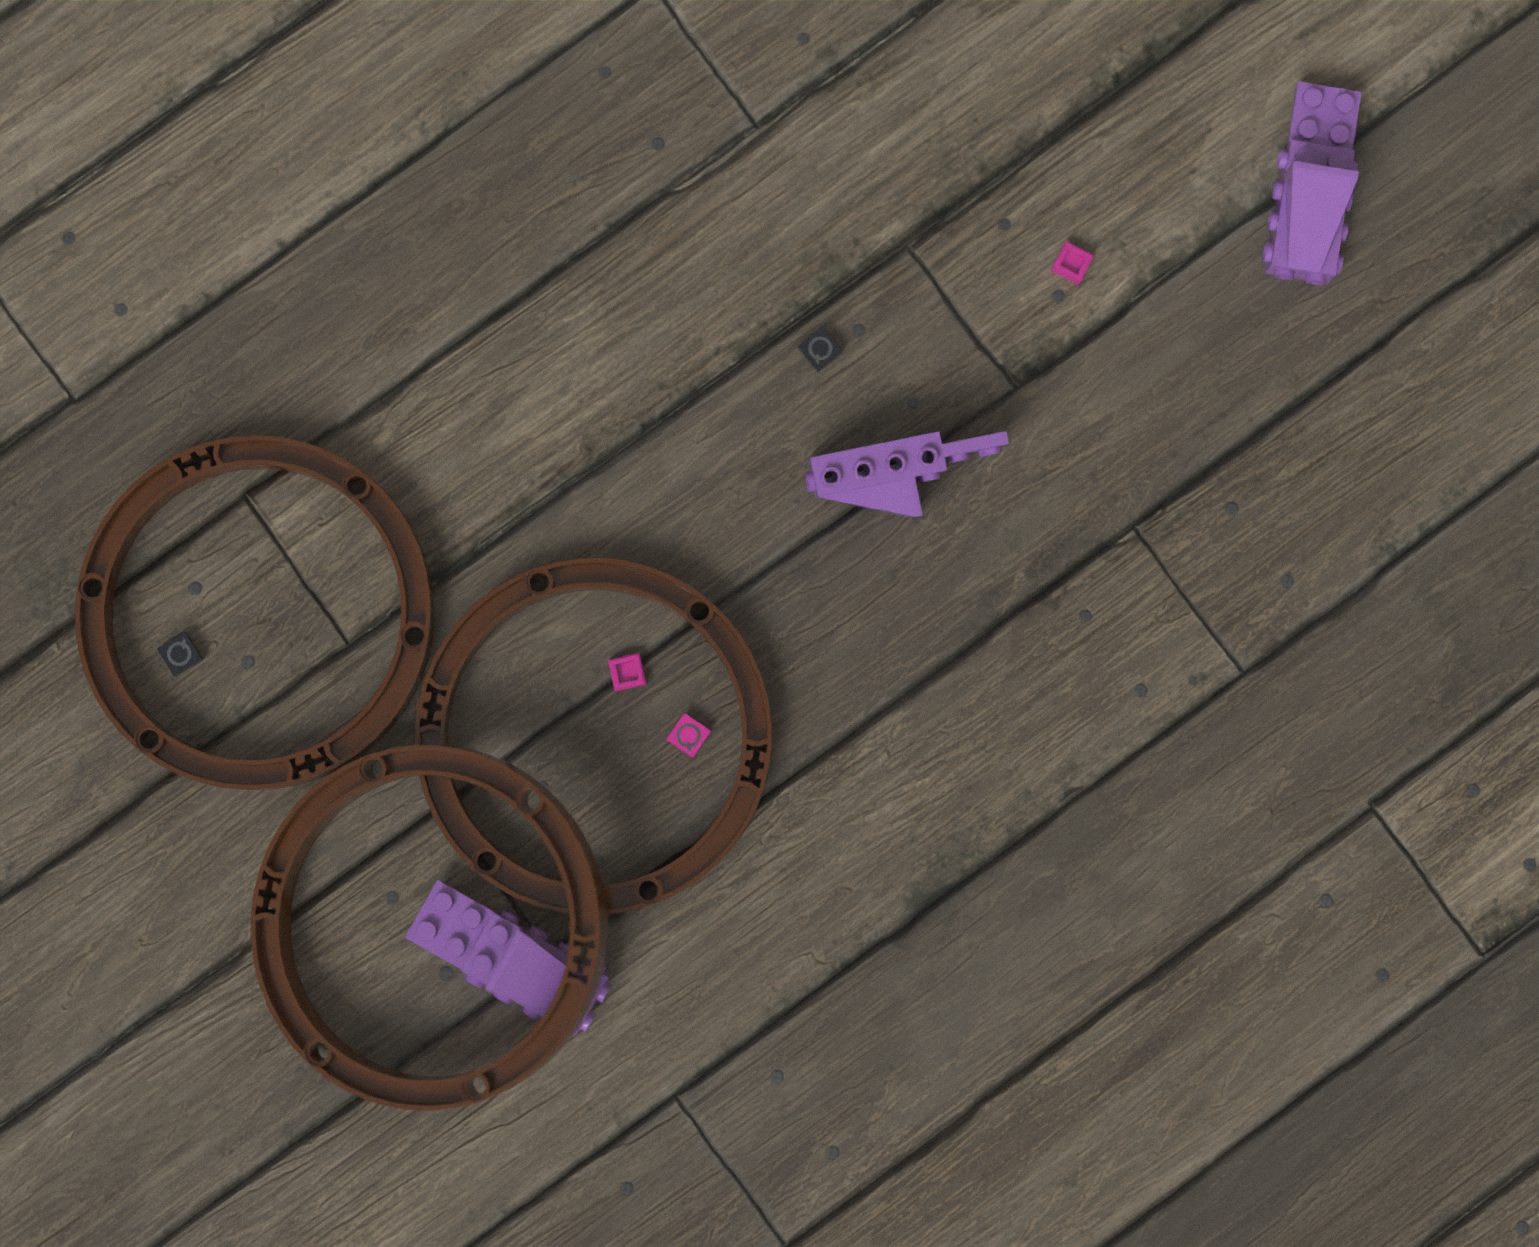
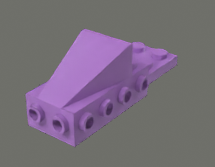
M1297 82L1287 144L1285 149H1280L1277 160L1280 176L1279 180L1275 181L1272 199L1276 200L1274 211L1270 212L1267 230L1271 231L1270 240L1265 243L1262 261L1266 262L1265 274L1274 275L1275 278L1282 280H1292L1293 278L1306 280V283L1312 285L1328 284L1336 274H1340L1344 259L1343 255L1339 254L1340 244L1345 242L1348 233V224L1344 223L1345 212H1349L1353 201L1352 192L1359 175V171H1357L1358 162L1353 161L1355 154L1353 145L1362 92Z
M938 431L811 457L808 459L810 472L804 473L808 492L814 491L815 498L906 517L923 516L915 477L918 478V483L940 479L939 472L947 470L945 458H947V463L950 464L970 459L969 453L978 451L979 457L1001 453V446L1009 444L1007 431L942 444L940 432ZM890 460H894L896 464L890 465L889 462ZM858 466L863 467L864 471L858 472ZM825 473H831L832 477L825 479Z
M441 880L436 881L405 936L411 942L461 969L460 971L467 974L465 980L474 986L482 989L485 984L487 985L485 990L494 993L493 996L509 1005H511L512 1001H515L524 1006L522 1012L537 1021L545 1015L556 995L563 977L569 945L564 942H560L558 946L547 940L549 934L533 925L531 929L519 924L521 918L507 910H503L502 913L494 911ZM588 959L586 965H590L592 963V959ZM603 966L598 988L590 1008L573 1034L575 1036L579 1033L580 1029L585 1032L587 1031L596 1015L590 1012L597 1000L601 1003L603 1002L612 986L607 983L610 975L604 972L607 968L606 966Z

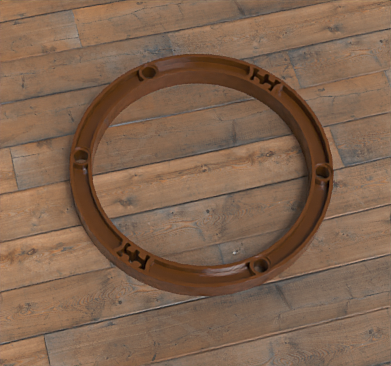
M261 435L218 439L188 448L164 460L135 481L114 503L91 540L82 564L75 603V632L85 676L99 705L122 736L148 758L180 776L203 784L242 790L281 789L323 778L358 759L378 743L401 717L421 682L429 659L435 622L434 591L424 550L411 524L392 498L363 471L347 460L325 449L293 439ZM199 457L206 460L201 463L202 469L200 470L194 467L198 464L197 458ZM181 464H184V465H186L188 468H185V469L183 470V469L180 467V465H181ZM253 469L283 470L305 475L338 490L351 499L374 524L388 548L398 577L401 594L400 632L394 657L379 689L364 709L339 732L319 744L287 756L262 760L230 759L202 751L180 740L159 724L139 702L125 677L116 651L113 633L114 594L120 570L134 540L146 523L174 497L200 482L225 473ZM359 479L365 480V491L359 495L352 494L351 488L353 483ZM100 581L102 591L98 596L92 597L90 587L94 582ZM414 629H422L424 633L423 641L419 645L412 646L408 640L410 632ZM155 731L158 734L159 742L156 747L150 749L146 744V737L150 732ZM310 757L314 759L328 757L334 762L333 765L330 762L317 764L315 766L316 772L311 769L299 771L297 767L309 764L311 762Z
M579 558L533 568L509 579L477 601L457 621L432 659L424 679L417 706L415 745L449 746L448 729L451 708L457 687L469 662L484 641L498 627L515 614L533 604L551 597L578 591L605 590L622 592L660 604L691 624L716 651L727 669L735 688L742 720V750L736 780L719 817L707 833L681 857L646 876L626 882L603 884L607 913L615 914L650 906L676 895L696 883L731 851L751 821L764 791L772 748L771 715L762 675L750 649L726 615L709 599L672 575L646 565L607 558ZM543 575L548 577L549 585L546 590L542 592L533 590L532 582L537 576ZM704 604L709 608L707 618L701 621L692 618L691 609L695 605ZM431 686L440 691L447 692L446 696L438 693L437 703L442 705L441 711H435L433 721L441 722L440 727L431 724L424 726V721H431L432 711L427 709L428 703L433 704L436 696L435 693L430 692ZM767 745V752L763 753L760 751L759 762L764 764V768L757 770L755 780H761L760 788H757L751 782L740 781L742 775L747 778L750 777V768L745 766L746 761H752L754 750L746 751V747L758 748ZM436 775L419 776L424 796L436 823L455 851L472 869L495 887L517 899L537 907L569 913L568 898L563 881L531 871L500 851L473 821L461 799L454 778ZM485 852L493 853L497 860L495 867L489 871L483 869L480 864V858ZM653 881L657 885L658 894L654 899L648 900L642 897L640 887L643 882Z
M411 745L372 753L344 765L309 790L292 808L268 846L259 869L251 909V946L259 986L275 1022L292 1047L322 1076L345 1091L374 1103L406 1110L436 1111L459 1108L481 1102L513 1088L548 1064L567 1044L590 1008L600 982L608 939V913L599 867L583 832L565 806L545 786L511 763L479 751L444 745ZM376 761H379L382 765V773L378 778L374 776L372 771L373 764ZM422 775L451 777L470 782L499 796L518 810L534 826L552 853L563 879L570 914L568 958L556 995L545 1015L529 1035L505 1056L481 1069L450 1076H420L392 1070L368 1060L340 1040L314 1009L303 988L297 972L291 941V910L297 879L305 858L324 828L340 811L370 790L389 782ZM533 791L538 794L540 799L536 809H532L528 804V796ZM271 889L273 892L277 893L276 898L274 895L271 894ZM268 909H276V911L267 912ZM595 940L594 946H590V944H582V942ZM587 954V958L592 959V963L586 965V962L581 960V955ZM320 1043L325 1044L328 1049L326 1059L319 1053ZM476 1077L481 1078L485 1083L483 1094L476 1091L474 1087Z

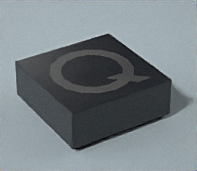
M823 326L798 346L799 351L817 372H820L843 353V350Z
M188 632L180 634L157 648L175 677L204 660Z

